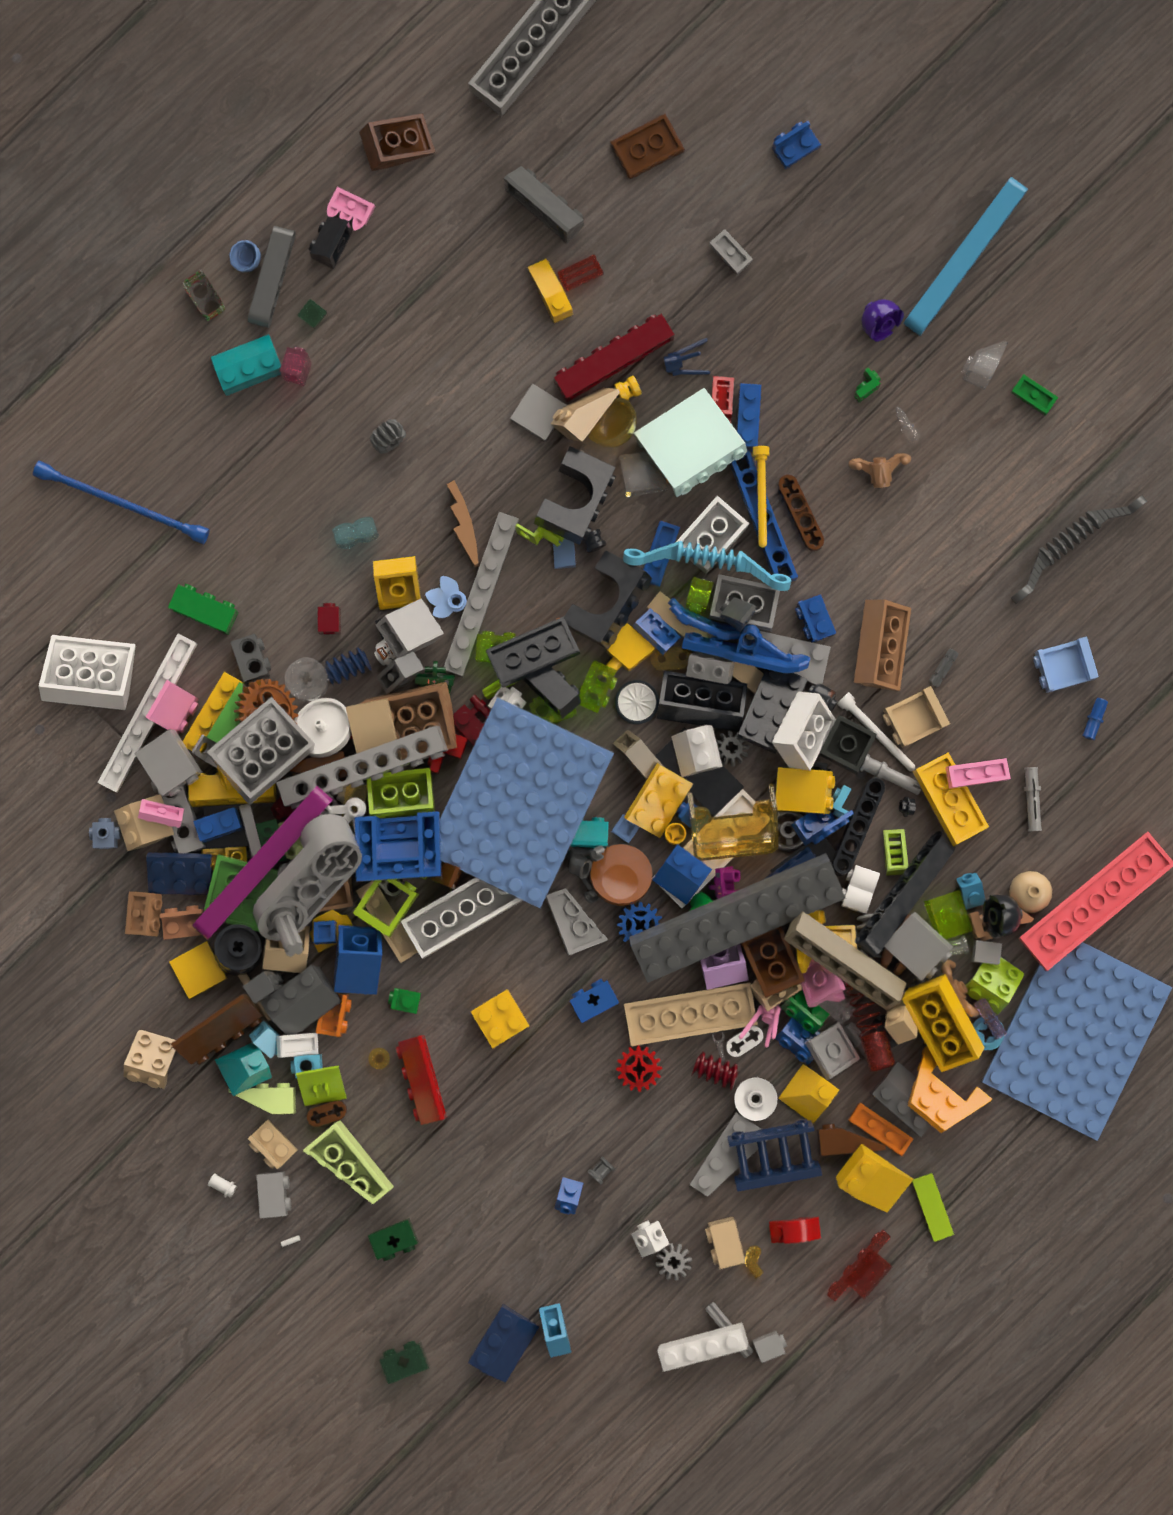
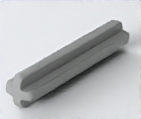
M714 1302L705 1308L720 1328L732 1325ZM748 1344L746 1350L739 1352L744 1358H747L753 1353V1350Z

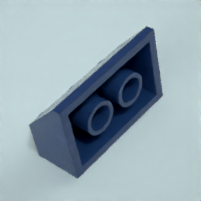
M502 1304L468 1363L485 1374L506 1383L540 1326L505 1304Z

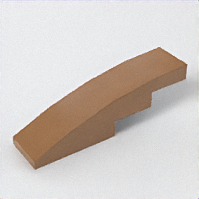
M455 481L447 484V487L456 503L450 506L460 524L454 528V532L474 567L477 568L479 560L473 524L465 501Z

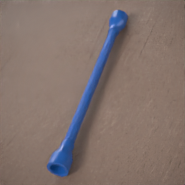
M38 461L34 467V477L42 480L60 481V483L72 486L90 495L92 494V496H97V498H102V500L104 499L107 502L109 501L112 504L114 503L117 506L119 505L122 508L124 507L127 510L129 509L132 512L144 515L164 525L166 524L169 527L181 530L182 533L187 534L193 541L200 544H205L210 529L206 527L180 523L170 517L168 518L165 515L163 516L160 513L158 514L155 511L153 512L150 509L148 510L145 507L143 508L140 505L138 506L135 503L133 504L130 501L64 476L42 461Z

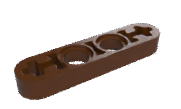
M784 475L778 483L779 491L805 546L810 551H818L824 544L823 534L797 479L792 475ZM784 480H787L788 482H793L791 489L793 493L796 490L798 491V493L793 494L789 498H787L786 495H789L790 491L787 487L783 488V485L785 483ZM792 499H801L803 506L800 509H794L791 506ZM802 517L810 518L811 526L803 528L800 525V519ZM813 528L816 530L812 532L814 538L820 539L816 547L814 544L810 545L809 543L811 541L810 534L806 536L804 534L810 532Z

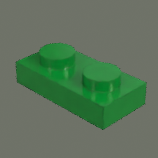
M1025 374L1022 375L1011 392L1045 416L1058 399L1056 395Z

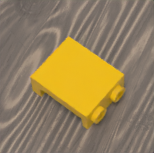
M778 767L775 810L830 814L834 804L833 797H831L832 789L835 786L833 772Z

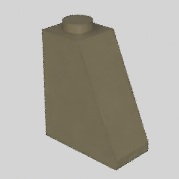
M629 730L612 743L645 780L648 779L657 763L662 765L643 741Z

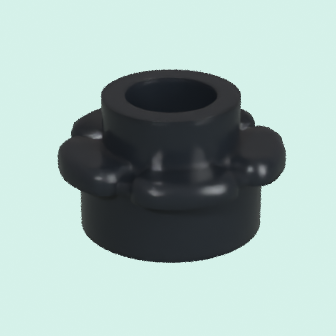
M905 796L903 800H900L898 809L899 812L903 813L904 817L914 815L916 809L915 799Z

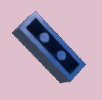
M740 383L737 433L745 442L747 451L753 452L752 448L758 446L761 385Z

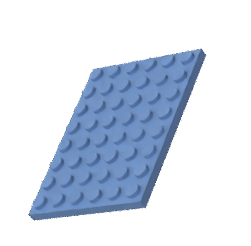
M497 697L440 818L441 861L460 867L462 871L541 908L614 753Z
M1082 942L1048 971H1045L1040 964L1038 965L1005 1032L1004 1039L997 1048L981 1082L1098 1141L1172 987Z

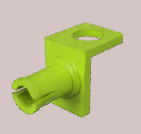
M519 524L515 525L517 534L535 545H538L540 540L544 538L559 547L561 545L559 541L563 542L564 540L563 537L542 527H538L533 533Z

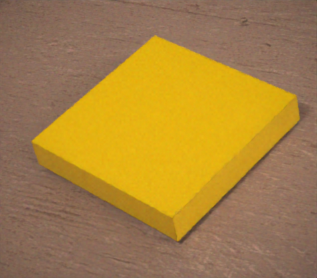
M208 941L169 961L189 999L227 979L224 971L218 966L215 954Z

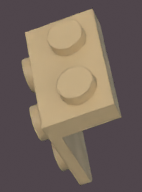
M139 1030L124 1063V1077L132 1082L139 1081L148 1084L152 1088L159 1087L165 1089L168 1070L176 1052L170 1044L175 1040Z

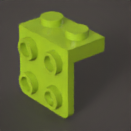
M1002 957L998 965L981 963L976 974L966 984L967 994L985 1005L989 1010L999 1014L1011 1001L1024 977V973Z

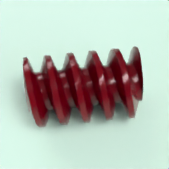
M702 1051L697 1057L691 1076L697 1071L699 1079L705 1074L706 1081L708 1082L713 1077L715 1085L722 1080V1087L724 1088L730 1083V1090L732 1091L738 1075V1064L735 1063L730 1068V1062L726 1060L722 1065L721 1058L719 1057L713 1062V1055L710 1054L705 1059V1052Z

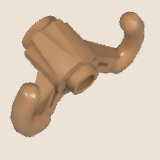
M899 453L889 460H886V457L873 458V462L855 458L850 460L848 465L853 470L862 469L870 474L871 484H873L874 488H883L890 486L892 481L891 472L900 462L903 465L909 464L911 456Z
M947 960L941 965L943 975L947 976L968 1016L977 1017L981 1011L980 1003L974 1002L971 1005L965 1000L966 993L968 992L965 984L962 981L953 980L951 969L956 967V963L952 960Z

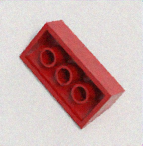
M425 1035L398 1042L399 1046L396 1047L399 1059H403L405 1067H402L405 1080L409 1079L411 1087L407 1088L410 1101L414 1100L416 1109H413L416 1122L420 1121L421 1125L447 1118Z

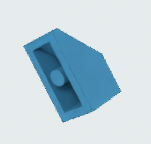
M560 1303L539 1308L550 1358L571 1353Z

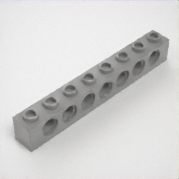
M436 725L276 783L284 806H291L292 809H296L316 786L326 794L331 792L332 795L343 792V788L351 785V788L363 785V781L371 778V781L384 777L383 773L391 771V774L403 771V766L411 764V767L423 764V759L431 757L434 760L443 757V752L448 751L441 728ZM422 741H425L428 745V749L424 753H420L418 750V745ZM402 748H405L408 752L405 760H400L398 757V752ZM385 755L388 763L385 767H380L378 760L381 756ZM363 762L368 767L365 774H361L358 770L359 765ZM344 769L347 771L348 777L342 782L338 775ZM324 776L328 784L322 789L319 786V780ZM302 784H306L308 791L302 796L299 793V787Z

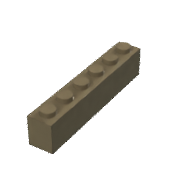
M802 912L791 921L784 939L785 941L887 1011L900 1002L906 982L806 913Z

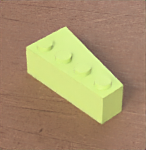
M341 1120L332 1125L302 1150L315 1158L322 1166L332 1171L339 1179L348 1183L352 1189L372 1204L394 1187Z

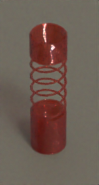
M843 981L846 988L851 987L847 990L846 994L858 996L852 999L849 1005L862 1006L852 1014L855 1017H865L858 1021L856 1026L859 1028L870 1027L859 1034L867 1065H869V1071H878L895 1065L894 1054H892V1048H890L886 1031L861 1036L866 1031L884 1023L865 1026L858 1025L860 1022L881 1012L854 1015L859 1010L875 1004V1002L851 1004L856 999L865 995L862 993L848 994L854 987Z

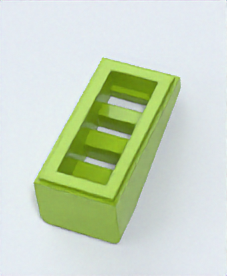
M904 829L883 830L886 875H902L908 867ZM900 837V841H889V838ZM901 846V849L890 850V847ZM901 855L902 858H891V856Z

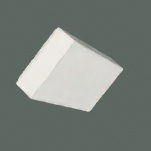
M318 1033L276 1036L277 1057L279 1058L318 1054Z

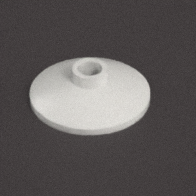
M749 1078L738 1086L734 1097L735 1106L743 1117L753 1121L763 1120L774 1112L777 1105V1093L771 1083L765 1079ZM753 1095L759 1096L757 1103L752 1102L751 1098Z

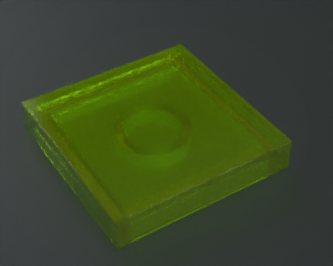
M960 890L924 901L932 928L945 940L973 931Z

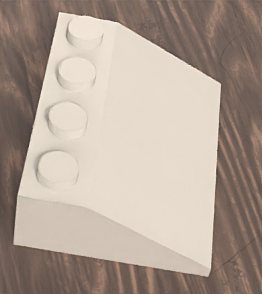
M52 635L39 683L41 701L125 710L130 692L135 644Z

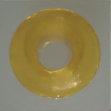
M375 1048L369 1054V1063L375 1069H383L389 1064L390 1055L384 1048ZM378 1054L383 1056V1061L380 1063L375 1059Z

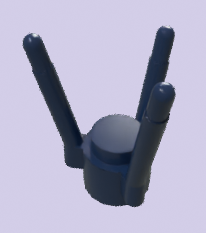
M702 339L665 356L664 362L667 373L672 372L673 376L710 374L709 370H679V368L683 367L682 361L699 356L701 352L698 351L684 356L680 355L706 343L708 339Z

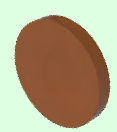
M618 844L605 848V851L601 853L604 858L596 862L593 861L590 878L594 891L602 900L612 905L626 906L638 902L646 895L652 882V867L648 858L639 849L630 845Z

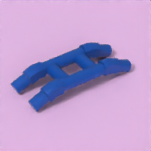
M675 598L669 600L668 604L671 606V612L681 623L709 633L720 640L739 639L740 632L730 624H721L684 608Z

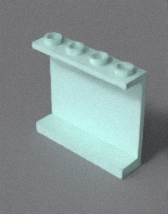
M705 388L634 432L637 443L641 448L644 447L672 486L676 497L681 494H687L692 487L698 483H704L712 474L724 470L728 464L734 460L741 459L747 453L745 442Z

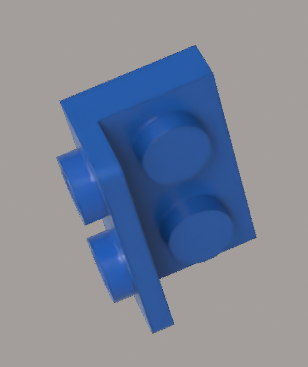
M809 121L797 123L791 128L792 131L786 135L781 133L774 139L775 142H773L772 149L785 169L820 148L821 144L810 129Z
M821 594L797 603L795 611L798 619H803L805 624L803 631L807 640L811 639V642L814 643L836 634Z
M651 608L633 625L662 655L681 638L675 629L670 627Z
M791 1017L783 1029L776 1035L775 1039L779 1041L782 1047L795 1054L799 1061L808 1065L814 1058L805 1043L820 1033L817 1031L812 1034L806 1031L799 1022Z

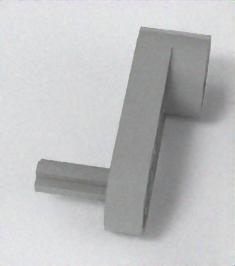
M335 814L322 815L314 818L304 827L300 838L303 849L258 898L253 907V916L261 935L270 940H281L286 955L290 957L295 953L300 955L304 950L299 932L305 928L351 877L361 863L362 854L347 820L342 816Z

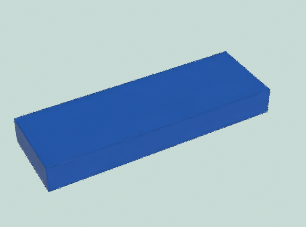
M660 521L650 552L666 545L674 544L680 527ZM664 558L645 564L643 570L652 577L651 585L660 587L669 559Z

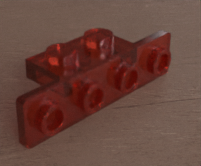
M886 1231L877 1232L872 1237L870 1245L858 1253L857 1260L845 1268L843 1276L839 1281H835L829 1287V1292L827 1293L829 1298L836 1301L850 1286L863 1299H866L893 1266L878 1254L879 1250L891 1238Z

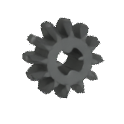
M389 419L373 431V434L370 436V442L380 454H385L390 450L393 451L395 447H398L403 442L406 431L396 419Z
M729 730L728 738L721 733L720 738L722 741L716 740L718 746H721L718 747V751L721 752L719 754L720 759L722 757L725 758L723 765H726L728 760H731V766L734 767L735 759L738 763H743L740 755L748 757V753L742 750L749 749V745H742L745 740L738 739V732L735 734V737H732V731ZM729 743H732L733 747H737L734 754H730V751L726 750Z

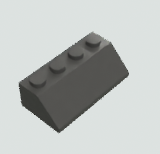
M520 166L504 177L505 191L567 244L584 226L583 215L578 210L569 208L567 201L560 195L558 197L555 196L548 184L545 182L540 183L536 179L535 173L527 168L525 170Z

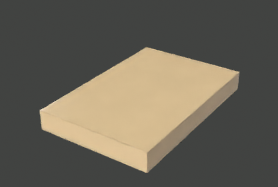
M388 698L346 707L356 754L397 740ZM399 751L398 757L402 760L401 752ZM385 755L379 758V765L388 763ZM364 762L359 765L360 769L368 768Z

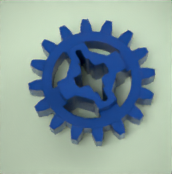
M639 902L638 907L631 904L630 911L624 908L623 910L626 915H619L623 922L617 924L618 927L623 929L619 932V935L625 934L626 936L623 941L626 942L629 940V937L643 931L642 929L638 931L635 929L636 923L633 918L640 922L644 920L646 922L644 924L645 930L649 929V922L652 919L655 926L659 925L658 920L662 916L656 917L657 909L651 911V904H648L645 908L642 902ZM644 911L647 914L644 917L636 916L634 912ZM627 918L632 922V928L628 932L626 929Z

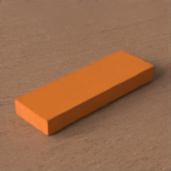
M860 1102L848 1119V1121L900 1156H903L914 1139Z

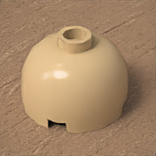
M1027 871L1018 874L1012 880L1009 896L1018 903L1022 911L1033 914L1042 911L1048 906L1052 898V887L1044 875L1035 871Z

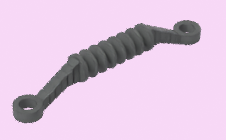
M1141 495L1127 507L1087 511L1085 513L1087 520L1082 516L1079 517L1081 525L1073 522L1074 530L1066 527L1068 535L1060 532L1061 540L1057 537L1053 538L1055 545L1047 542L1048 550L1043 547L1039 548L1026 586L1011 597L1015 604L1019 603L1034 590L1042 570L1055 563L1053 556L1060 560L1061 555L1059 552L1064 555L1068 553L1066 546L1071 550L1074 549L1072 541L1080 544L1079 536L1087 539L1085 531L1090 534L1094 533L1092 526L1099 529L1101 524L1108 519L1131 515L1147 502L1144 496Z

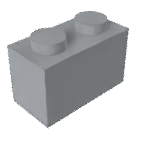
M285 1171L257 1174L260 1218L288 1215V1211L291 1210L290 1197L287 1198L286 1189L290 1188L289 1176H285Z

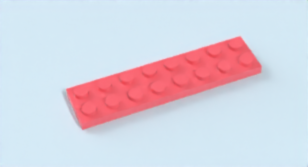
M1146 832L1018 939L1043 969L1048 971L1173 867V860L1151 834Z

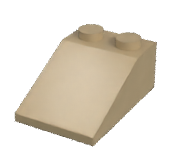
M601 388L557 410L553 415L554 420L551 425L569 440L583 442L620 391L612 388Z

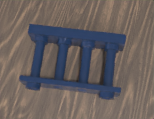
M801 1119L795 1121L794 1124L746 1133L737 1131L727 1136L729 1147L736 1146L740 1168L739 1175L734 1176L737 1192L822 1176L819 1162L812 1160L807 1132L814 1131L812 1121ZM799 1134L804 1161L802 1164L793 1165L790 1161L786 1136ZM778 1138L782 1166L781 1168L772 1169L769 1165L765 1140ZM757 1142L761 1170L760 1172L751 1173L748 1170L744 1144Z

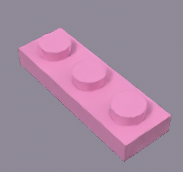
M1007 758L945 768L949 789L1011 779Z

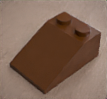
M423 113L369 122L359 131L371 171L391 168L436 153Z
M781 926L741 943L765 998L805 982L790 945L784 940L785 934Z

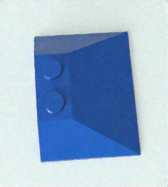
M438 811L417 813V816L381 819L376 816L355 817V840L362 854L361 863L356 870L357 882L441 876L440 818Z

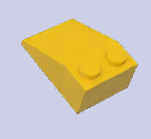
M863 1144L858 1147L836 1175L839 1188L854 1198L887 1213L913 1181L912 1177Z

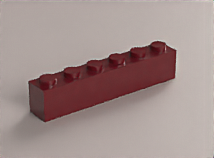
M662 313L658 316L654 314L645 320L646 323L641 326L635 325L627 331L628 334L620 337V335L614 337L606 347L600 346L594 349L589 357L577 359L573 363L574 366L569 369L565 367L556 372L554 383L567 403L674 340L675 334Z

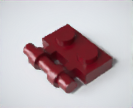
M476 694L469 699L474 705L471 710L464 704L453 714L454 725L473 745H475L485 724H482L475 715L480 711L487 719L490 714V710L486 706L487 703L483 699L480 700Z

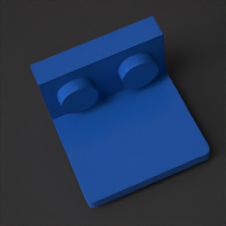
M851 810L837 820L831 812L830 814L808 813L791 824V826L805 846L811 842L815 845L850 822L848 817L854 813Z

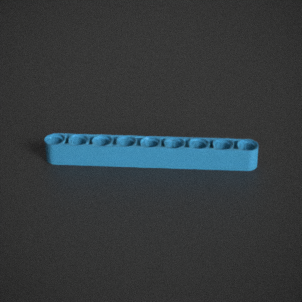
M1012 177L1007 181L903 323L906 327L919 336L922 335L1028 190L1027 187Z

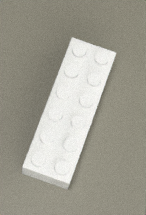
M474 878L403 919L401 923L421 958L424 959L523 900L483 880Z

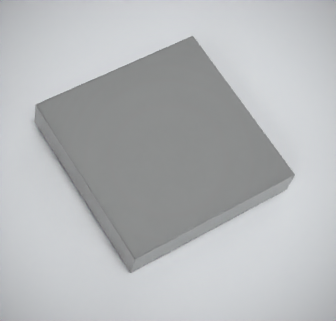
M532 383L510 417V420L546 442L555 428L551 425L554 420L553 415L557 410L567 405Z
M839 1022L805 1043L826 1080L833 1078L860 1060L859 1055Z

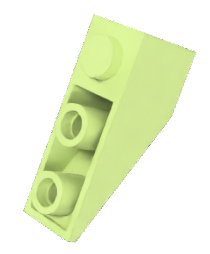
M260 1083L256 1085V1088H249L235 1095L271 1114L296 1113V1087H290V1083H277V1087H269V1083Z

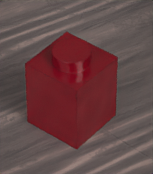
M323 603V607H318V633L320 635L341 634V609L335 603Z

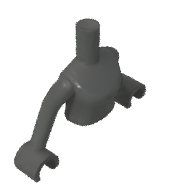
M602 845L594 849L573 847L571 851L568 849L565 856L568 859L569 872L578 876L589 890L584 894L588 903L597 901L598 897L587 878L591 872L592 862L583 854H589L595 862L604 858L601 854L605 851Z

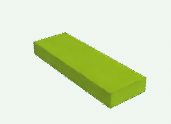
M929 1173L913 1179L912 1183L933 1241L935 1242L954 1235L933 1174Z

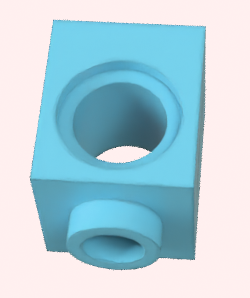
M263 1020L249 1037L269 1058L277 1055L276 1036L281 1035Z
M322 1054L294 1056V1061H291V1072L295 1074V1078H297L296 1073L304 1072L301 1068L304 1060L311 1062V1070L323 1068Z

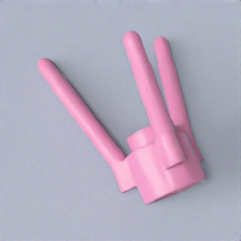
M777 1004L770 1011H766L763 1006L759 1005L757 1012L739 1035V1039H742L761 1015L762 1021L769 1024L765 1047L768 1048L771 1035L772 1039L776 1038L781 1007Z

